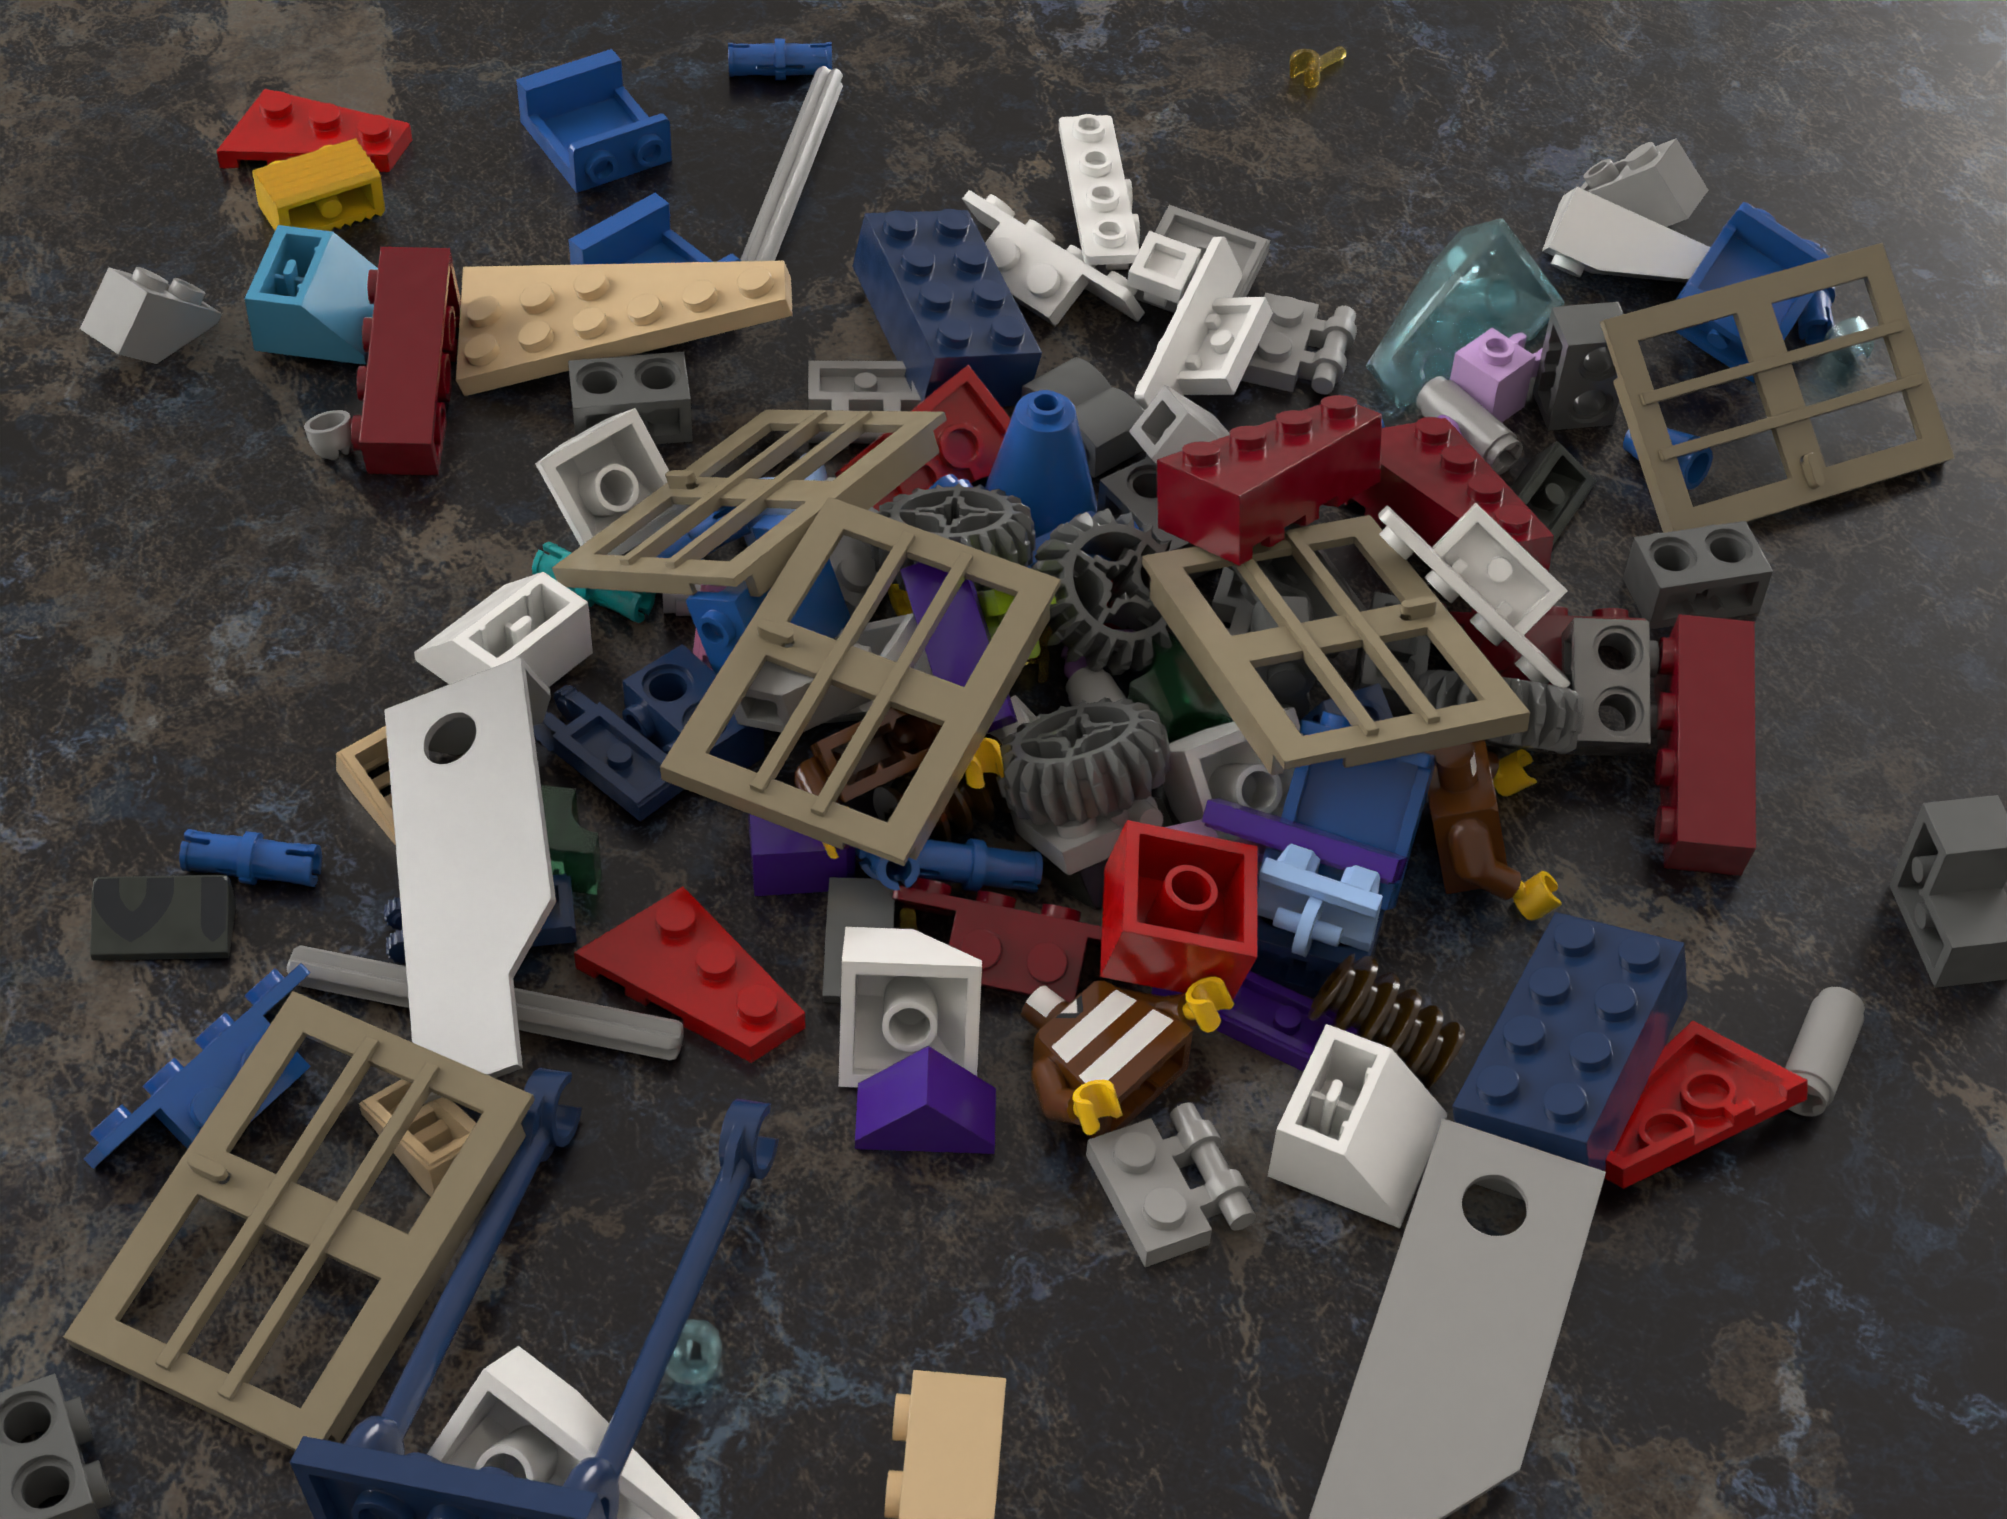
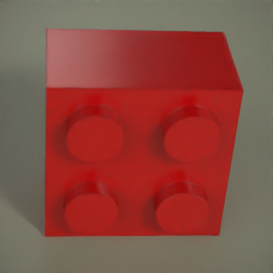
M1127 820L1104 868L1100 977L1186 993L1188 988L1198 980L1215 976L1223 980L1233 1000L1257 958L1258 846Z

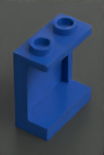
M612 49L516 79L520 122L576 193L672 161L669 119L662 113L648 117L624 88L622 62Z
M656 193L649 195L569 239L571 265L713 262L671 230L669 203ZM730 254L717 262H737L741 260L734 254Z
M1743 202L1725 224L1676 300L1829 258L1830 256L1826 255L1816 243L1800 238L1779 224L1767 211ZM1815 292L1772 304L1784 340ZM1733 315L1675 331L1730 368L1749 363ZM1753 375L1745 377L1752 383H1755Z
M764 514L752 527L755 539H759L788 515ZM829 558L790 623L835 639L840 631L845 628L851 616ZM744 580L737 587L727 586L720 592L697 591V593L690 595L686 599L687 607L712 670L716 674L719 673L770 589L761 597L750 596Z
M1323 711L1320 723L1302 720L1299 732L1305 736L1350 727L1351 724L1344 716ZM1422 752L1348 768L1343 766V758L1296 767L1281 818L1408 857L1401 880L1389 885L1379 883L1378 894L1383 896L1380 909H1393L1396 907L1435 769L1436 756ZM1267 847L1260 870L1266 857L1278 860L1283 851ZM1320 863L1318 874L1341 881L1344 871Z

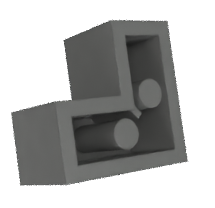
M1998 795L1923 803L1889 884L1934 988L2007 979V894L2004 889L2007 881V813Z

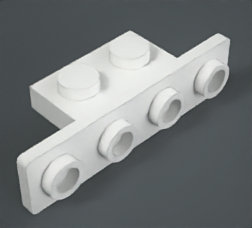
M1092 114L1061 117L1059 119V133L1084 263L1087 265L1106 264L1107 270L1129 269V263L1134 262L1140 250V223L1138 214H1132V184L1130 179H1125L1112 117Z
M968 190L962 198L976 219L994 231L985 244L1015 301L1056 327L1084 289L1137 322L1145 313L1134 297L1137 289L1128 286V280L1119 273L1111 271L1105 276L1094 269L1096 265L1085 264L1082 250L1073 245H1070L1066 250L1053 243L1055 237L1046 228L1029 219L1026 225L1013 218L1015 212L1006 203L992 194H989L985 200Z
M1225 237L1212 238L1203 258L1197 265L1196 272L1183 298L1180 299L1177 305V310L1163 338L1157 345L1156 352L1143 378L1136 387L1134 398L1144 411L1164 385L1182 396L1234 395L1273 312L1266 297L1232 298L1242 278V271Z
M1477 503L1433 547L1428 545L1389 506H1386L1378 514L1379 519L1386 525L1379 535L1405 560L1415 552L1432 568L1424 578L1450 603L1460 595L1475 609L1477 613L1470 619V622L1495 646H1498L1506 639L1523 656L1515 665L1532 682H1540L1542 684L1551 682L1553 685L1567 688L1571 684L1565 674L1524 636L1567 592V589Z

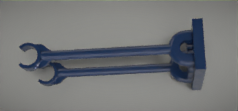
M546 1068L535 1070L524 1088V1091L533 1094L535 1098L521 1122L526 1137L498 1181L382 1415L368 1417L359 1423L344 1444L303 1436L290 1461L313 1518L617 1519L620 1493L618 1481L741 1195L747 1192L752 1180H762L765 1178L773 1165L779 1139L758 1136L762 1122L770 1114L771 1103L737 1098L727 1110L719 1140L721 1170L595 1457L585 1458L571 1470L563 1486L518 1478L497 1467H482L477 1470L442 1463L435 1457L419 1452L409 1453L405 1456L403 1441L539 1163L549 1159L555 1146L564 1147L569 1144L577 1130L582 1108L558 1104L563 1089L571 1082L572 1072Z

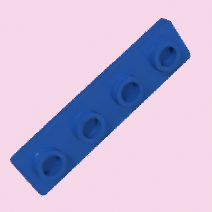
M302 963L286 977L274 968L244 996L253 1005L236 1021L225 1012L194 1040L203 1050L185 1067L174 1057L142 1086L151 1095L146 1102L133 1113L121 1104L89 1133L98 1144L84 1160L94 1169L153 1115L188 1149L270 1026V1023L264 1016L293 991L311 972ZM297 1051L253 1119L311 1067Z

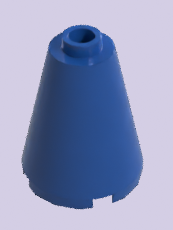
M1050 390L1029 393L1018 401L985 486V490L1000 489L1005 491L1006 496L1013 495L1018 497L1023 505L1030 508L1036 538L1054 530L1060 524L1071 521L1078 514L1089 511L1097 513L1096 496L1075 407L1067 397Z

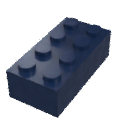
M944 209L941 211L905 212L894 210L887 213H865L852 267L897 361H903L906 367L904 376L911 391L913 381L922 402L957 372L969 365L1001 407L1016 406L1022 396V386L1035 379L1042 351L969 211Z
M1555 912L1452 1106L1454 1122L1605 1171L1606 1158L1610 1150H1615L1647 1084L1648 1077L1687 1001L1685 943Z

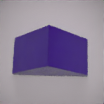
M748 813L754 896L828 892L829 877L855 878V847L848 844L845 845L843 850L835 847L839 858L831 859L821 841Z
M927 1046L858 1083L855 1149L994 1154L996 1088L935 1049Z

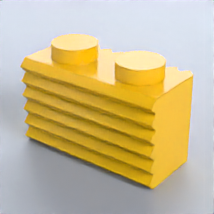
M357 138L335 145H326L319 150L284 161H274L267 166L252 171L258 206L274 230H276L278 225L332 231L334 227L341 229L344 224L351 226L355 220L361 223L365 217L372 219L375 214L382 216L385 212L380 173L375 168L374 163H371L370 157H367L365 150L363 151L361 144H358Z

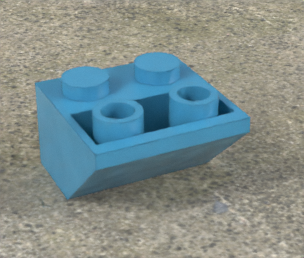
M278 225L245 296L254 351L366 365L369 352H364L362 325L364 317H373L374 304H370L368 300L367 281L369 270H378V268L332 231Z

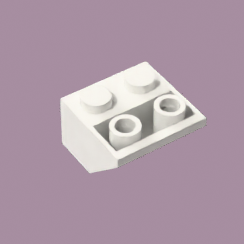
M544 572L505 584L415 651V660L448 684H452L521 657L549 688L593 653L588 602Z
M1326 1024L1277 1127L1268 1177L1400 1228L1426 1169L1442 1118L1447 1119L1448 1113L1393 1049Z

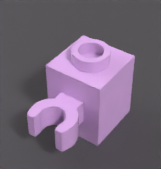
M1491 328L1455 352L1450 380L1460 386L1500 422H1503L1525 406L1530 380L1537 376L1542 348L1532 354L1524 349L1527 335L1524 333H1516L1507 338L1494 328Z

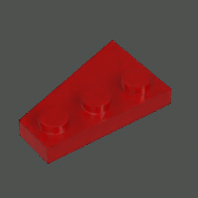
M264 89L216 152L219 168H239L240 160H266L269 165L274 161H284L319 150L326 145H335L357 138L358 144H361L363 151L365 150L367 157H370L371 163H374L375 168L379 172H390L412 142L410 123L352 110L331 103L302 98L281 91Z
M969 365L957 372L911 410L945 412L947 420L933 430L940 453L873 506L876 510L879 511L880 505L886 502H893V497L899 494L911 495L916 488L928 490L937 480L948 474L955 475L959 480L968 479L970 483L989 477L1011 419ZM883 433L835 472V476L838 477L893 433Z
M683 886L574 952L576 969L594 979L601 974L625 987L626 996L644 1006H647L651 1001L683 1018V1027L750 1063L805 1029V1012Z
M1693 1020L1664 1046L1615 1150H1610L1606 1158L1605 1179L1624 1189L1807 1100L1808 1080Z

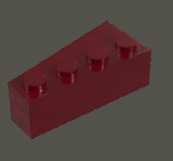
M380 246L378 270L370 269L368 273V300L370 304H374L373 317H364L362 325L364 352H369L368 365L359 366L357 371V396L359 401H363L362 415H354L352 418V448L354 451H362L368 474L439 475L447 421L445 404L438 401H450L452 379L450 362H456L458 339H455L456 328H459L461 299L450 248Z
M1334 395L1323 398L1320 405L1302 411L1290 410L1278 413L1275 420L1257 426L1233 428L1228 436L1210 442L1199 441L1184 445L1182 451L1157 459L1158 528L1241 566L1253 558V546L1261 542L1262 546L1272 547L1285 539L1286 526L1291 523L1307 526L1319 519L1320 506L1338 507L1380 482L1382 414L1358 405L1357 400L1353 397Z
M1424 417L1416 423L1382 428L1380 482L1344 504L1348 505L1357 501L1366 508L1365 516L1370 515L1380 528H1384L1386 525L1379 519L1378 514L1386 506H1389L1428 545L1433 547L1477 503L1549 572L1554 535L1447 418Z
M1679 614L1670 636L1661 637L1659 640V667L1654 678L1655 701H1657L1656 729L1659 730L1657 735L1658 754L1655 765V784L1660 786L1661 805L1657 809L1655 818L1654 839L1656 844H1663L1664 868L1742 876L1756 850L1755 622Z

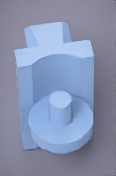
M1294 844L1288 845L1278 860L1266 857L1259 874L1260 885L1257 894V915L1273 920V926L1295 933L1292 953L1306 957L1313 940L1334 947H1338L1340 942L1366 952L1369 951L1374 939L1383 896L1378 894L1380 883L1378 872L1354 865L1346 867L1341 881H1337L1318 874L1320 858L1316 856L1314 851Z

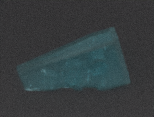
M1503 218L1464 227L1430 264L1366 364V367L1398 408H1403L1416 402L1419 392L1431 379L1443 376L1450 380L1455 352L1489 329L1494 328L1507 338L1522 332L1527 335L1526 342H1528L1547 324L1552 307L1562 306L1565 302Z

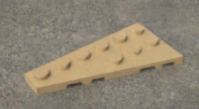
M784 261L463 267L456 382L464 396L569 371V360L631 356L792 316L791 276Z

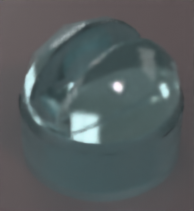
M1851 317L1832 327L1825 335L1824 341L1865 330L1869 327L1862 317ZM1874 340L1832 352L1831 355L1841 364L1855 366L1857 365L1855 357L1863 354L1868 359L1871 356Z
M687 1320L665 1373L674 1381L684 1385H699L710 1380L718 1368L723 1353V1342L718 1330L705 1320ZM693 1341L701 1345L702 1360H691Z

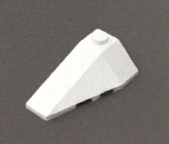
M517 1346L483 1369L427 1454L446 1464L477 1470L482 1467H497L518 1478L563 1486L571 1470L585 1458L595 1457L609 1423L576 1389L520 1346ZM632 1448L618 1481L620 1493L617 1519H701Z

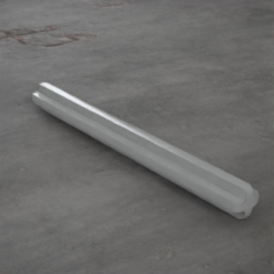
M822 66L816 70L740 259L741 261H775L842 90L841 79L843 74L839 69L834 68L830 70L826 66Z
M302 945L293 949L288 960V974L300 963L311 972L298 986L409 1008L406 966ZM514 988L518 1027L521 1031L666 1060L676 1059L681 1050L684 1029L683 1024L678 1020Z

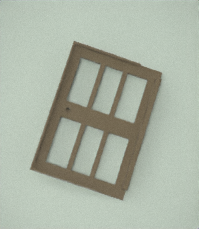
M1883 243L1605 319L1600 322L1618 378L1613 380L1663 533L1700 528L1708 525L1740 521L1750 522L1941 464L1955 458ZM1864 279L1879 326L1787 351L1772 304ZM1733 315L1749 363L1654 390L1639 341ZM1880 338L1884 339L1897 380L1809 406L1805 405L1792 366L1793 363ZM1753 375L1767 418L1672 445L1658 402ZM1902 392L1917 440L1826 467L1810 418ZM1769 430L1772 431L1787 479L1693 507L1677 460L1678 457Z
M765 409L686 469L671 470L665 473L667 483L553 566L552 570L555 578L565 587L683 595H694L697 593L695 584L737 587L745 580L750 596L761 597L772 588L828 496L869 510L940 453L933 430L947 420L945 412ZM771 431H789L730 477H711ZM819 432H834L774 479H759ZM865 432L893 433L833 481L804 480ZM672 505H691L625 556L607 555ZM722 506L736 507L671 558L656 557ZM765 509H796L731 561L701 560Z
M828 496L660 766L662 780L842 850L848 844L902 866H905L908 858L917 860L1049 622L1050 603L1061 585V579ZM845 535L890 551L839 638L835 640L792 624L790 621L841 538ZM909 558L948 572V575L899 659L895 662L854 647V644L858 641L905 560ZM967 579L1015 596L965 687L914 669V666L962 583ZM789 643L793 644L792 647H789V648H786V647H785V644H789ZM766 661L814 679L759 771L756 773L709 755L761 668ZM833 685L871 699L873 703L820 794L817 796L777 781L775 778L828 689ZM892 707L942 727L887 823L835 802L886 714Z
M1370 515L1285 530V539L1274 546H1262L1261 542L1253 546V558L1241 566L1197 546L1142 556V565L1151 577V601L1271 776L1282 774L1286 769L1343 758V766L1348 768L1528 730L1530 711L1409 562L1400 556L1379 535L1382 529ZM1355 544L1401 604L1360 612L1313 551ZM1292 555L1338 616L1301 623L1256 562ZM1235 566L1279 627L1231 636L1188 574ZM1427 635L1479 701L1435 709L1384 643ZM1362 647L1412 714L1374 722L1324 654ZM1303 659L1351 726L1302 736L1255 668Z
M292 991L63 1336L64 1339L72 1347L253 1435L258 1433L293 1451H296L303 1436L322 1440L329 1439L340 1443L525 1139L526 1134L521 1122L535 1100L533 1094ZM307 1037L352 1058L283 1165L275 1174L230 1152ZM373 1066L412 1084L337 1202L296 1182L365 1074ZM433 1092L482 1115L412 1229L407 1234L357 1210L428 1096ZM230 1176V1180L226 1184H219V1181H224ZM201 1198L247 1220L172 1337L165 1344L119 1321ZM268 1229L308 1249L228 1374L188 1355L187 1352L265 1230ZM327 1257L371 1276L379 1280L306 1401L299 1408L249 1384Z

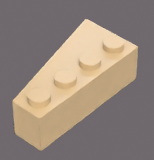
M913 1370L911 1395L896 1394L892 1441L906 1442L903 1471L889 1470L884 1518L994 1519L1006 1378Z

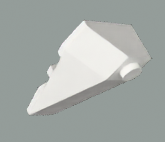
M1576 187L1563 195L1542 251L1554 256L1551 262L1552 266L1576 277H1581L1583 270L1593 274L1687 283L1710 247Z

